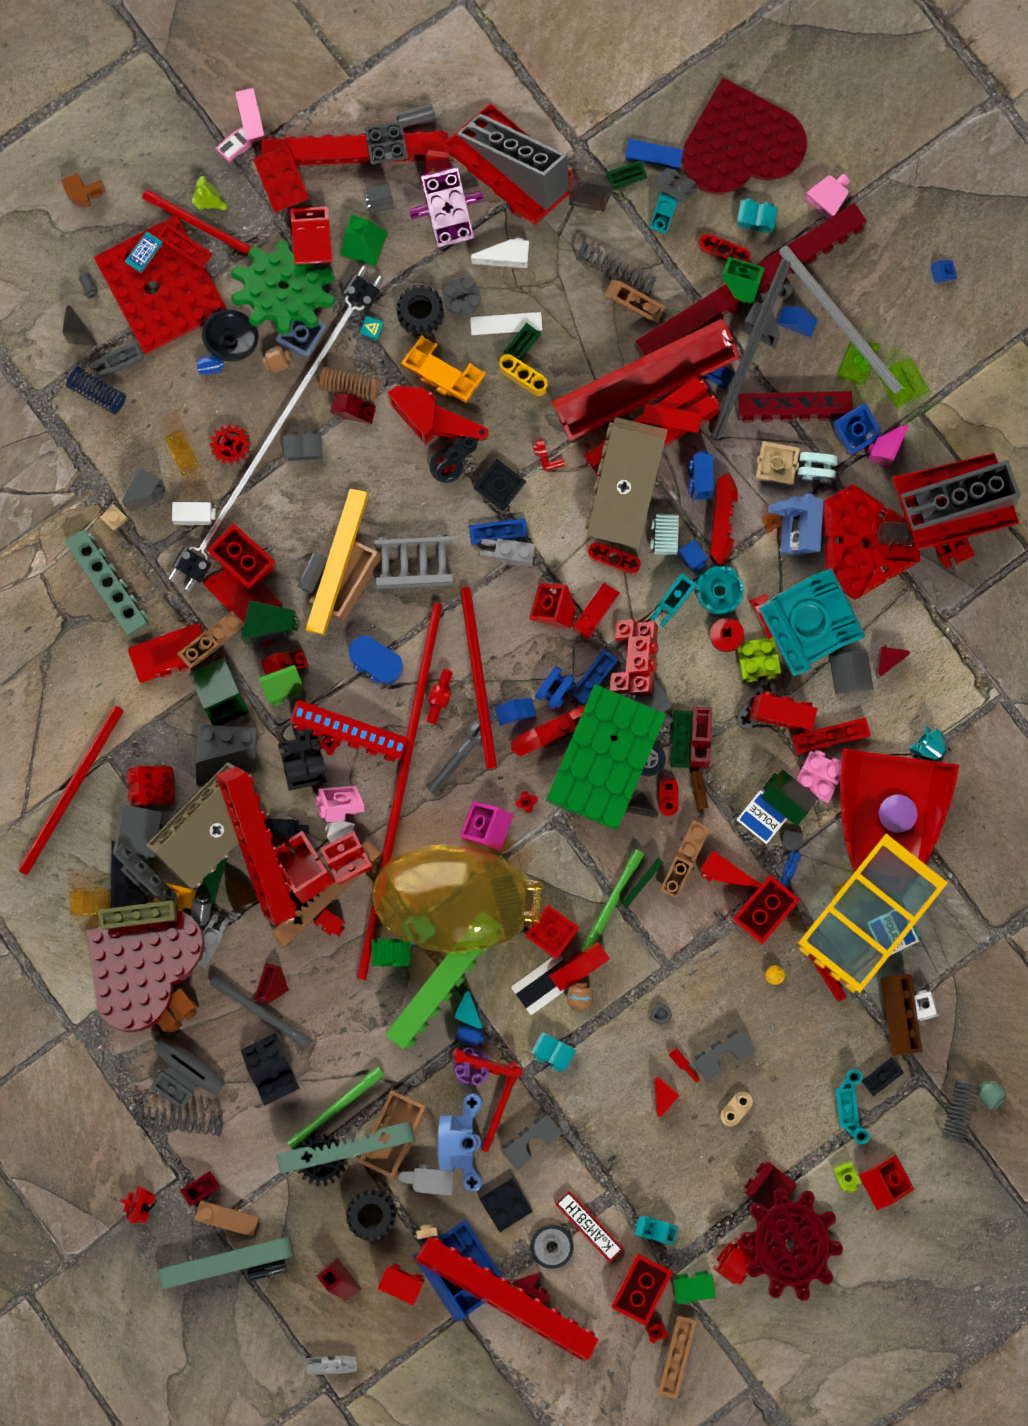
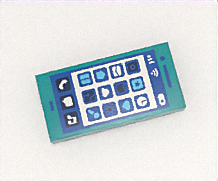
M146 232L126 259V264L142 273L162 246V241Z

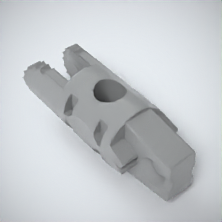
M352 1356L308 1358L306 1362V1373L312 1375L343 1374L357 1371V1357Z

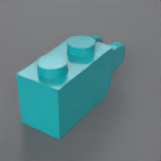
M681 573L661 599L658 608L650 619L654 621L660 612L664 611L667 616L663 618L660 624L664 628L671 617L674 618L695 590L697 584Z

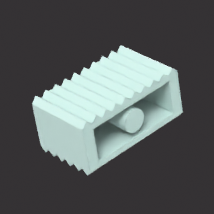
M656 514L655 519L651 520V530H655V536L651 537L650 549H654V554L677 555L679 515Z

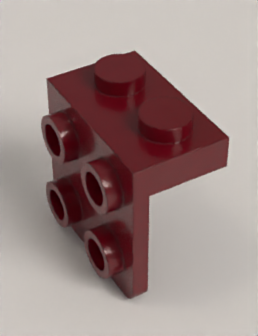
M765 1161V1163L761 1162L756 1168L755 1172L757 1174L754 1178L747 1180L743 1186L745 1188L743 1193L756 1203L761 1204L764 1208L770 1209L773 1206V1192L776 1188H784L789 1198L797 1184L774 1167L772 1163Z

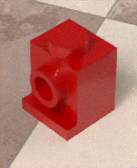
M327 909L323 910L314 923L317 927L322 925L321 930L330 936L333 933L340 937L345 930L343 926L345 922Z

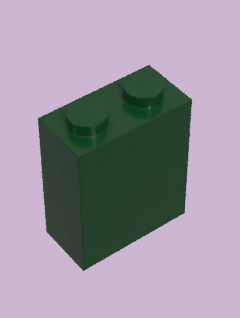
M783 769L779 774H773L762 788L765 792L761 796L764 801L796 826H798L819 799Z

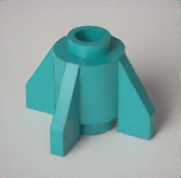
M928 726L924 728L923 735L919 738L918 742L909 747V750L914 754L928 757L932 760H940L946 753L942 732L937 728L932 731Z

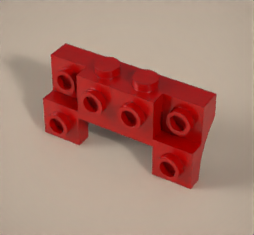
M635 620L616 621L615 640L628 641L626 672L611 673L610 691L641 697L653 696L654 672L657 670L656 654L658 653V625L655 621L636 623Z

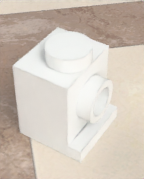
M927 990L916 992L914 997L918 1020L923 1021L940 1016L933 993ZM929 1002V1007L923 1008V1003Z

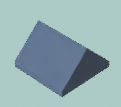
M294 321L291 324L289 334H278L275 340L286 349H289L292 354L309 358L327 325L319 321L316 327L309 328L302 321Z

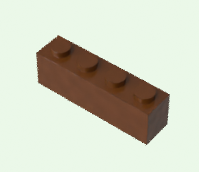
M911 974L881 978L892 1056L922 1052Z

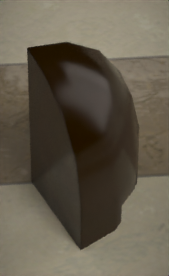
M237 878L228 879L226 892L235 914L244 910V906L258 901L255 892L248 883Z

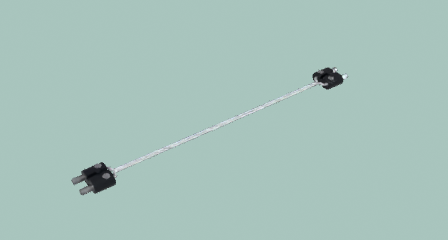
M362 266L357 275L353 274L341 292L345 297L346 303L349 305L347 311L201 546L189 549L183 547L172 564L174 570L168 579L174 582L180 572L188 576L190 581L185 587L187 592L192 590L196 582L201 583L212 564L207 561L208 556L204 552L206 546L354 309L369 311L381 291L378 288L384 278L378 276L373 285L365 282L363 277L368 270L367 267ZM348 299L352 302L354 301L355 303H357V305L360 306V308L356 306L352 307ZM191 550H201L202 554L205 556V559L201 556H198Z

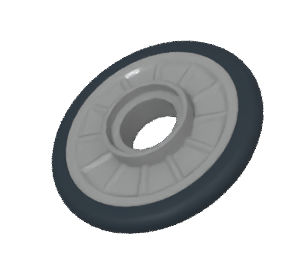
M547 1225L540 1228L534 1234L530 1248L534 1260L539 1265L548 1269H556L564 1266L570 1260L574 1244L567 1230L557 1225ZM550 1241H554L558 1245V1249L553 1253L546 1249L547 1243Z

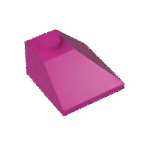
M905 424L877 438L875 444L871 443L867 451L870 454L868 460L889 469L908 429V425Z

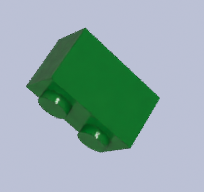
M707 1270L696 1271L694 1276H688V1273L677 1274L676 1278L672 1279L676 1304L716 1298L712 1273H707Z

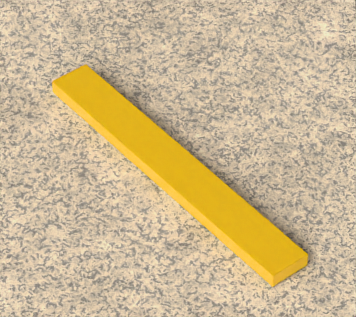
M354 489L349 490L305 629L307 632L325 635L369 497L368 492Z

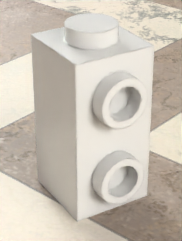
M172 503V522L174 525H212V520L216 519V509L213 508L211 503Z

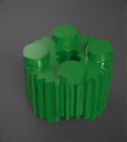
M409 938L372 939L373 967L410 966L411 949Z

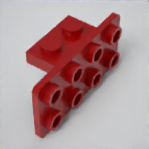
M195 623L130 647L128 653L138 681L145 683L159 677H168L172 675V672L178 670L184 671L189 669L177 654L203 633L200 624ZM209 655L203 661L210 659L211 655Z

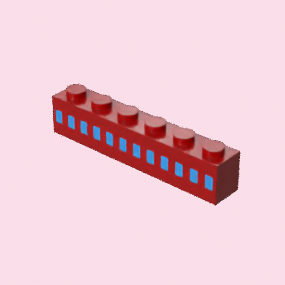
M300 700L296 701L289 721L290 724H293L294 729L300 731L307 729L312 731V735L321 738L322 735L330 737L329 741L338 744L341 741L348 743L347 747L355 750L359 748L365 749V753L372 756L377 754L383 755V759L390 762L401 760L408 739L396 733Z

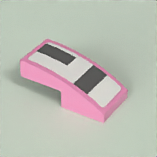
M241 127L222 141L215 149L230 163L241 151L244 153L254 142L247 143L244 128Z

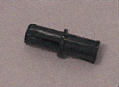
M285 1260L272 1264L265 1263L264 1266L248 1269V1279L250 1281L265 1277L269 1279L270 1276L287 1273V1266Z

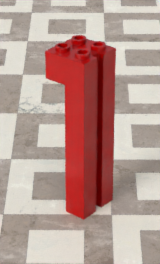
M694 377L656 404L657 406L702 414L701 426L720 413L718 408L721 407L713 394L711 396L708 394L710 390L704 380L701 379L699 381L697 377ZM643 414L633 420V422L642 423ZM650 425L668 430L664 448L687 433V431ZM606 440L584 455L596 474L598 473L601 459H605L602 456Z

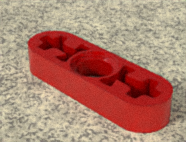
M704 234L699 239V249L704 253L727 261L728 257L732 256L734 249L736 250V255L733 256L734 259L739 260L738 256L745 254L744 258L746 259L742 261L747 263L750 261L751 255L746 248L711 234ZM710 240L711 245L705 247L704 242ZM716 242H717L718 245H717V247H716V251H714L713 249H714V246H715V244H716ZM727 246L730 252L727 255H723L719 252V248Z
M598 542L592 543L588 548V556L593 561L628 574H636L640 570L641 562L636 556ZM598 547L600 548L599 551L604 554L605 550H608L606 560H603L604 555L597 554V556H594V552L591 550H595ZM616 553L619 555L620 560L618 563H611L609 556ZM623 557H626L625 562L631 563L632 560L635 561V565L637 566V568L633 567V569L631 570L629 569V565L625 563L623 567L620 566L622 564Z

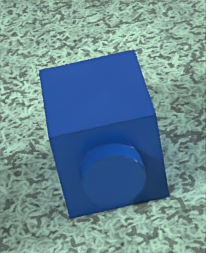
M695 539L678 552V555L691 572L695 569L699 571L706 566L705 562L708 557Z

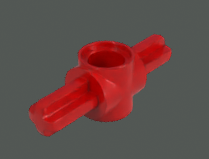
M448 669L442 670L438 685L432 687L428 702L431 707L426 722L430 724H437L442 708H447L451 696V690L448 688L453 672Z

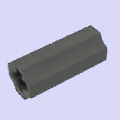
M432 104L396 114L397 122L402 121L403 130L436 120Z
M313 552L297 587L313 594L324 572L328 558Z

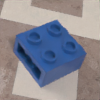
M699 451L697 454H694L692 460H689L688 475H692V478H690L688 483V494H692V500H711L713 494V454H709L708 451Z

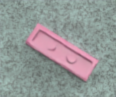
M254 88L235 92L247 143L265 139Z

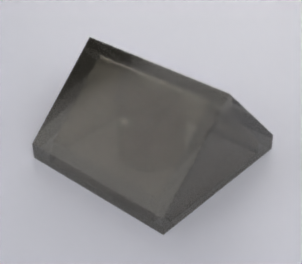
M572 168L569 205L604 212L613 190L607 175Z
M68 305L62 330L67 342L95 347L97 342L72 307Z

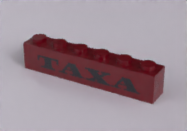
M852 391L738 394L737 397L738 420H742L743 423H752L754 420L772 422L776 419H780L781 422H790L792 419H799L802 422L810 421L811 419L828 421L829 418H837L838 420L853 410Z

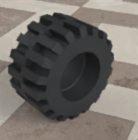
M414 285L411 290L407 288L405 294L401 293L400 300L397 301L398 321H400L401 327L405 328L407 333L412 332L414 336H417V334L424 336V333L430 335L432 330L437 331L439 329L438 325H441L443 322L444 306L442 298L438 296L436 290L432 291V287L428 286L426 289L424 285H420V288ZM417 303H425L432 309L431 313L422 319L411 316L409 310Z
M367 1190L359 1193L352 1199L346 1210V1222L350 1231L362 1240L374 1241L383 1238L391 1231L396 1221L394 1203L383 1192H378L377 1190ZM366 1204H376L381 1208L383 1218L379 1225L367 1227L361 1222L359 1217L360 1210Z

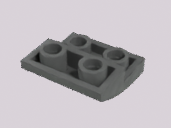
M402 121L365 127L371 165L408 159Z

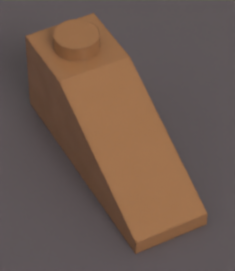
M612 279L604 294V297L657 324L666 306L618 280Z
M201 1200L195 1220L254 1236L259 1217Z

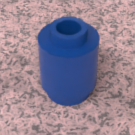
M213 355L200 357V360H196L199 375L204 374V376L221 373L222 368H225L224 361Z
M459 1025L455 1041L477 1049L478 1045H483L485 1035L482 1034L480 1029Z

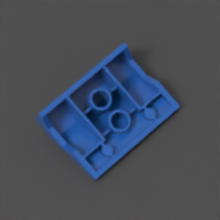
M466 1220L439 1237L446 1247L456 1248L464 1258L470 1257L477 1262L479 1267H486L492 1270L494 1276L499 1279L502 1277ZM418 1251L417 1253H415L414 1255H412V1256L414 1257V1259L416 1258V1256H417V1254L419 1253V1251ZM417 1262L455 1322L464 1319L485 1303Z

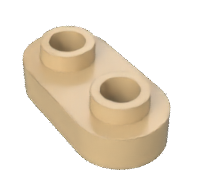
M747 1092L736 1093L721 1111V1122L730 1127L738 1124L752 1106L753 1100L751 1095ZM741 1098L746 1099L745 1105L739 1103ZM728 1113H732L734 1115L733 1120L730 1121L727 1119Z

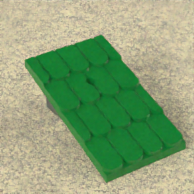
M594 684L550 788L546 802L617 832L666 714Z

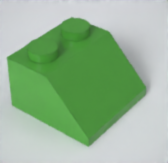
M295 665L258 678L269 705H281L285 699L291 698L294 700L303 696L302 693L305 692Z

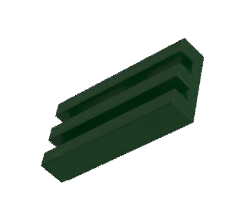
M641 160L606 172L612 191L647 179ZM636 167L640 168L638 170L612 178L613 175L628 171ZM641 173H642V175H639V176L633 177V178H631V179H628V180H625V181H622V182H619V183L614 184L615 182H618V181H621V180H624V179H627V178H629V177H632V176H635V175H638V174H641Z
M526 322L503 353L505 355H512L521 361L539 339L541 333ZM527 329H529L530 331L528 332V334H527V335L524 337V339L520 342V344H519V345L517 346V348L513 351V353H511L510 350H511V349L513 348V346L517 343V341L521 338V336L524 334V332H525ZM532 334H536L528 343V345L524 348V350L520 353V355L517 357L516 354L520 351V349L524 346V344L528 341Z

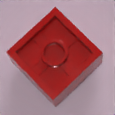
M547 905L525 935V938L557 960L577 933L579 927Z
M396 1263L393 1265L389 1264L377 1289L414 1306L424 1284V1280L421 1279L422 1275L416 1273L413 1276L400 1270V1265Z

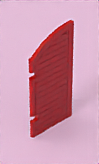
M225 571L213 575L203 583L243 623L245 622L249 601L277 607L282 606V603L262 582L249 594ZM275 640L260 643L267 649Z

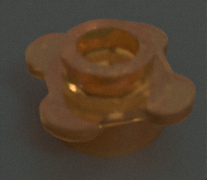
M769 513L762 516V522L765 523L768 532H773L776 528H782V520L779 515Z

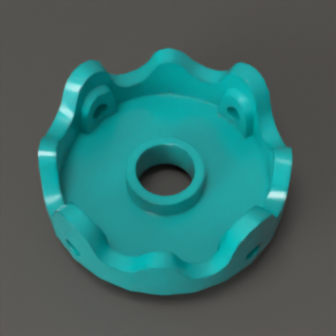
M714 566L699 577L696 586V596L699 604L706 611L717 615L727 614L735 610L741 603L744 595V583L731 567ZM721 586L725 589V594L718 596L715 594L714 589Z

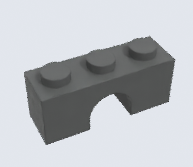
M735 1029L726 1035L728 1037L726 1041L722 1043L719 1040L710 1046L712 1048L711 1051L708 1053L702 1051L694 1057L696 1061L693 1064L705 1082L710 1081L723 1072L718 1064V1058L723 1052H731L739 1061L755 1050L743 1030L738 1032Z
M541 1114L533 1121L535 1125L532 1128H524L518 1133L520 1138L515 1142L511 1139L503 1146L505 1150L502 1153L517 1171L532 1159L526 1149L527 1142L534 1137L541 1138L548 1146L562 1134L548 1114L545 1117Z

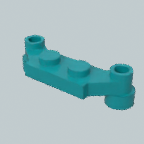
M852 1069L847 1072L846 1078L839 1089H835L839 1128H844L856 1143L865 1144L869 1141L870 1135L866 1129L861 1128L859 1125L855 1086L861 1083L863 1076L859 1070ZM853 1073L856 1075V1080L854 1081L850 1078ZM860 1132L863 1134V1138L861 1140H859L857 1137V1135Z

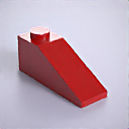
M603 583L574 624L573 631L589 640L620 593Z
M715 851L710 854L699 870L702 873L700 876L708 882L712 880L717 883L758 889L761 885Z

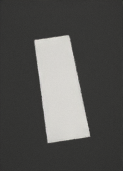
M541 312L470 317L471 335L519 332L526 322L539 331L542 330Z

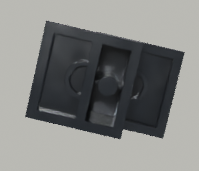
M276 1033L240 1050L247 1071L259 1092L264 1106L300 1089L293 1068L282 1049Z

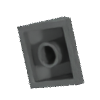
M851 651L830 657L835 695L874 690L868 652Z

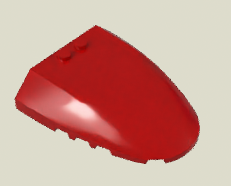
M842 748L840 808L845 844L854 872L885 834L925 865L927 864L939 839L949 807L951 806L958 776V764ZM900 794L913 801L917 808V819L911 829L905 832L893 833L883 826L878 811L886 798ZM884 846L880 848L860 873L881 891L889 892L905 888L920 875Z

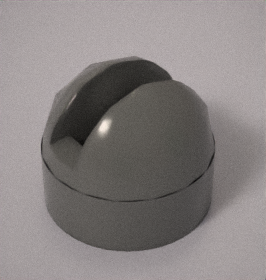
M783 282L779 297L785 299L792 294L793 287L790 283Z

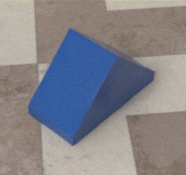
M783 306L776 323L811 338L818 320L804 308Z
M532 698L515 699L495 707L499 726L537 717Z

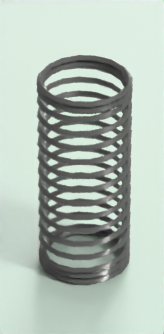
M956 1080L954 1087L957 1089H953L956 1093L952 1094L956 1098H951L955 1102H950L953 1106H949V1109L954 1111H947L952 1115H946L950 1119H946L945 1121L948 1123L944 1125L949 1128H943L947 1132H942L941 1137L965 1144L966 1140L962 1138H967V1136L956 1132L968 1134L967 1131L958 1128L969 1129V1127L957 1123L970 1125V1123L959 1119L971 1121L970 1118L961 1115L972 1117V1114L959 1110L974 1111L958 1105L974 1108L973 1105L960 1101L975 1104V1101L962 1097L977 1098L961 1092L978 1095L963 1088L978 1091L980 1087Z

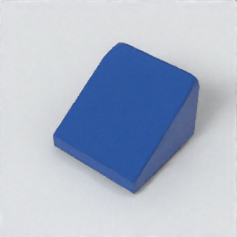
M953 260L938 261L931 265L935 283L957 279Z

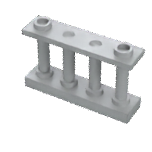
M438 534L432 538L390 539V537H380L379 540H374L375 547L381 548L382 575H380V578H376L377 589L453 585V575L447 572L445 545L451 544V537H447L446 534ZM426 545H438L439 572H437V575H430L428 573ZM407 546H419L420 573H418V576H411L409 574ZM388 547H400L401 574H399V577H392L390 574Z

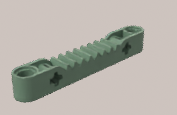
M410 1121L381 1128L375 1133V1137L371 1133L369 1139L363 1135L362 1141L355 1137L354 1143H351L349 1139H347L346 1145L339 1141L338 1147L331 1143V1149H328L326 1145L323 1146L322 1151L319 1147H316V1150L310 1147H303L276 1154L280 1174L410 1143L415 1141ZM382 1133L390 1136L386 1144L383 1141H379ZM304 1152L313 1155L309 1163L306 1160H302V1157L305 1156Z

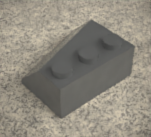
M198 725L196 784L209 781L227 762L245 772L256 769L257 728Z

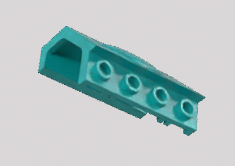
M832 568L823 572H817L772 597L759 608L793 676L809 671L812 668V663L840 647L861 640L866 636Z

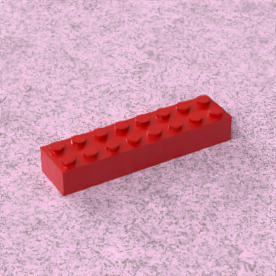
M234 767L215 775L264 918L277 925L296 917L294 911L297 909L293 899H290L289 892L291 890L287 881H284V869L277 861L278 851L275 846H272L270 840L272 839L270 829L266 828L264 822L266 821L264 811L259 808L260 798L257 792L253 790L254 780L251 774L238 767Z

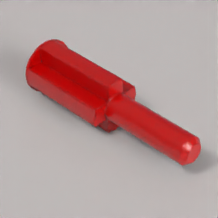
M677 1048L673 1049L668 1055L681 1070L684 1069L695 1083L699 1082L700 1078L689 1067L687 1059Z

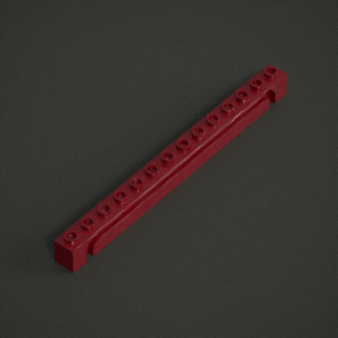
M853 203L787 246L803 265L807 263L810 265L818 259L819 255L830 253L838 243L842 245L849 240L851 235H858L863 232L867 220L857 205ZM780 250L756 264L757 266L764 267L756 295L769 291L780 261L783 259L779 253ZM789 267V270H788L786 276H788V275L791 274V273H793V275L796 274V273L792 270V268ZM727 284L637 339L634 347L641 357H644L720 319L723 320L724 315L727 313L733 314L739 310L743 302L735 299Z

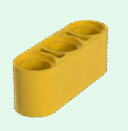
M512 355L501 357L499 367L503 375L536 396H542L547 392L548 382L543 375ZM511 362L513 366L507 369L503 367V364ZM521 372H526L529 376L522 379L518 375ZM541 382L544 384V387L537 389L534 387V384Z

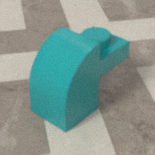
M640 1215L636 1223L635 1235L674 1245L679 1226Z

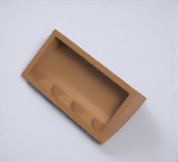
M354 541L331 614L332 616L345 622L381 560V555L377 551ZM319 585L309 601L311 604H314Z
M391 1090L372 1134L375 1137V1133L381 1128L411 1121L414 1137H416L429 1107ZM382 1133L379 1141H383L386 1144L390 1136ZM413 1142L362 1154L358 1162L392 1179H396Z

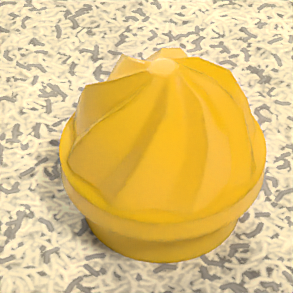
M773 965L766 970L765 977L770 984L778 985L783 982L785 972L780 966Z

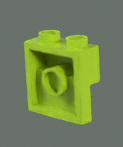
M774 637L769 640L765 638L745 641L737 649L742 681L755 683L761 678L775 680L777 676H780L781 669Z

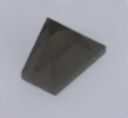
M643 792L630 799L625 811L653 818L658 817V811Z

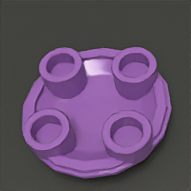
M900 794L892 795L883 801L878 815L885 828L893 833H900L911 829L915 824L917 808L908 797Z
M468 1047L463 1049L464 1053L491 1060L479 1048ZM455 1060L453 1062V1071L456 1078L465 1085H480L489 1076V1069L481 1067V1070L470 1067V1063L467 1062L457 1063Z

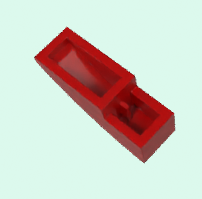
M595 942L582 953L579 952L552 972L549 977L557 988L562 991L599 968L610 958L600 944Z

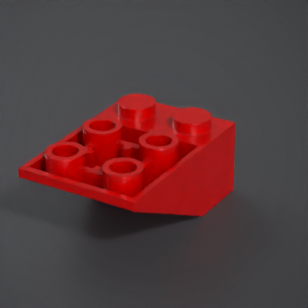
M328 206L290 209L295 265L332 262Z

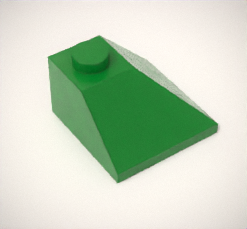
M351 214L340 255L376 267L388 232L370 220Z
M728 257L722 278L735 299L743 303L753 304L764 267Z

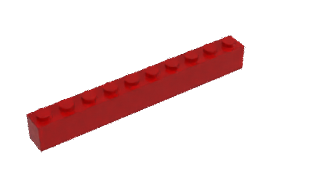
M435 130L432 133H426L425 131H416L415 133L403 132L408 159L390 162L426 161L428 150L447 152L444 149V142L448 140V132L443 130ZM361 133L358 136H351L350 134L334 137L332 135H323L322 137L306 135L303 138L287 136L285 139H277L276 137L261 139L262 155L290 145L298 166L371 163L366 133Z
M433 1236V1238L429 1237L425 1240L415 1261L583 1362L589 1360L599 1341L593 1331L587 1328L583 1330L578 1327V1323L575 1320L565 1319L561 1316L562 1313L560 1311L545 1307V1303L538 1298L532 1299L527 1296L528 1293L525 1290L512 1287L511 1282L505 1278H497L492 1270L486 1267H479L474 1259L470 1257L464 1258L456 1248H448L443 1245L444 1242L441 1239Z

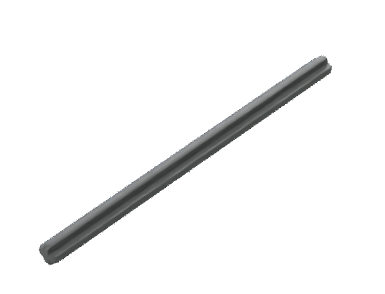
M785 259L780 261L711 432V436L714 438H721L791 265L790 261Z

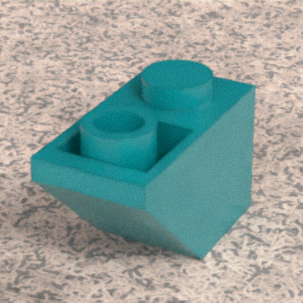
M662 191L649 228L667 234L679 200Z

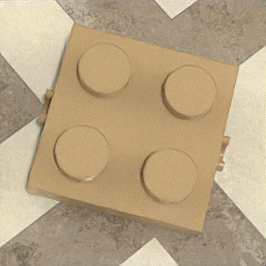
M762 441L760 455L757 457L756 462L758 466L755 479L793 486L795 472L798 471L799 466L797 461L800 448Z

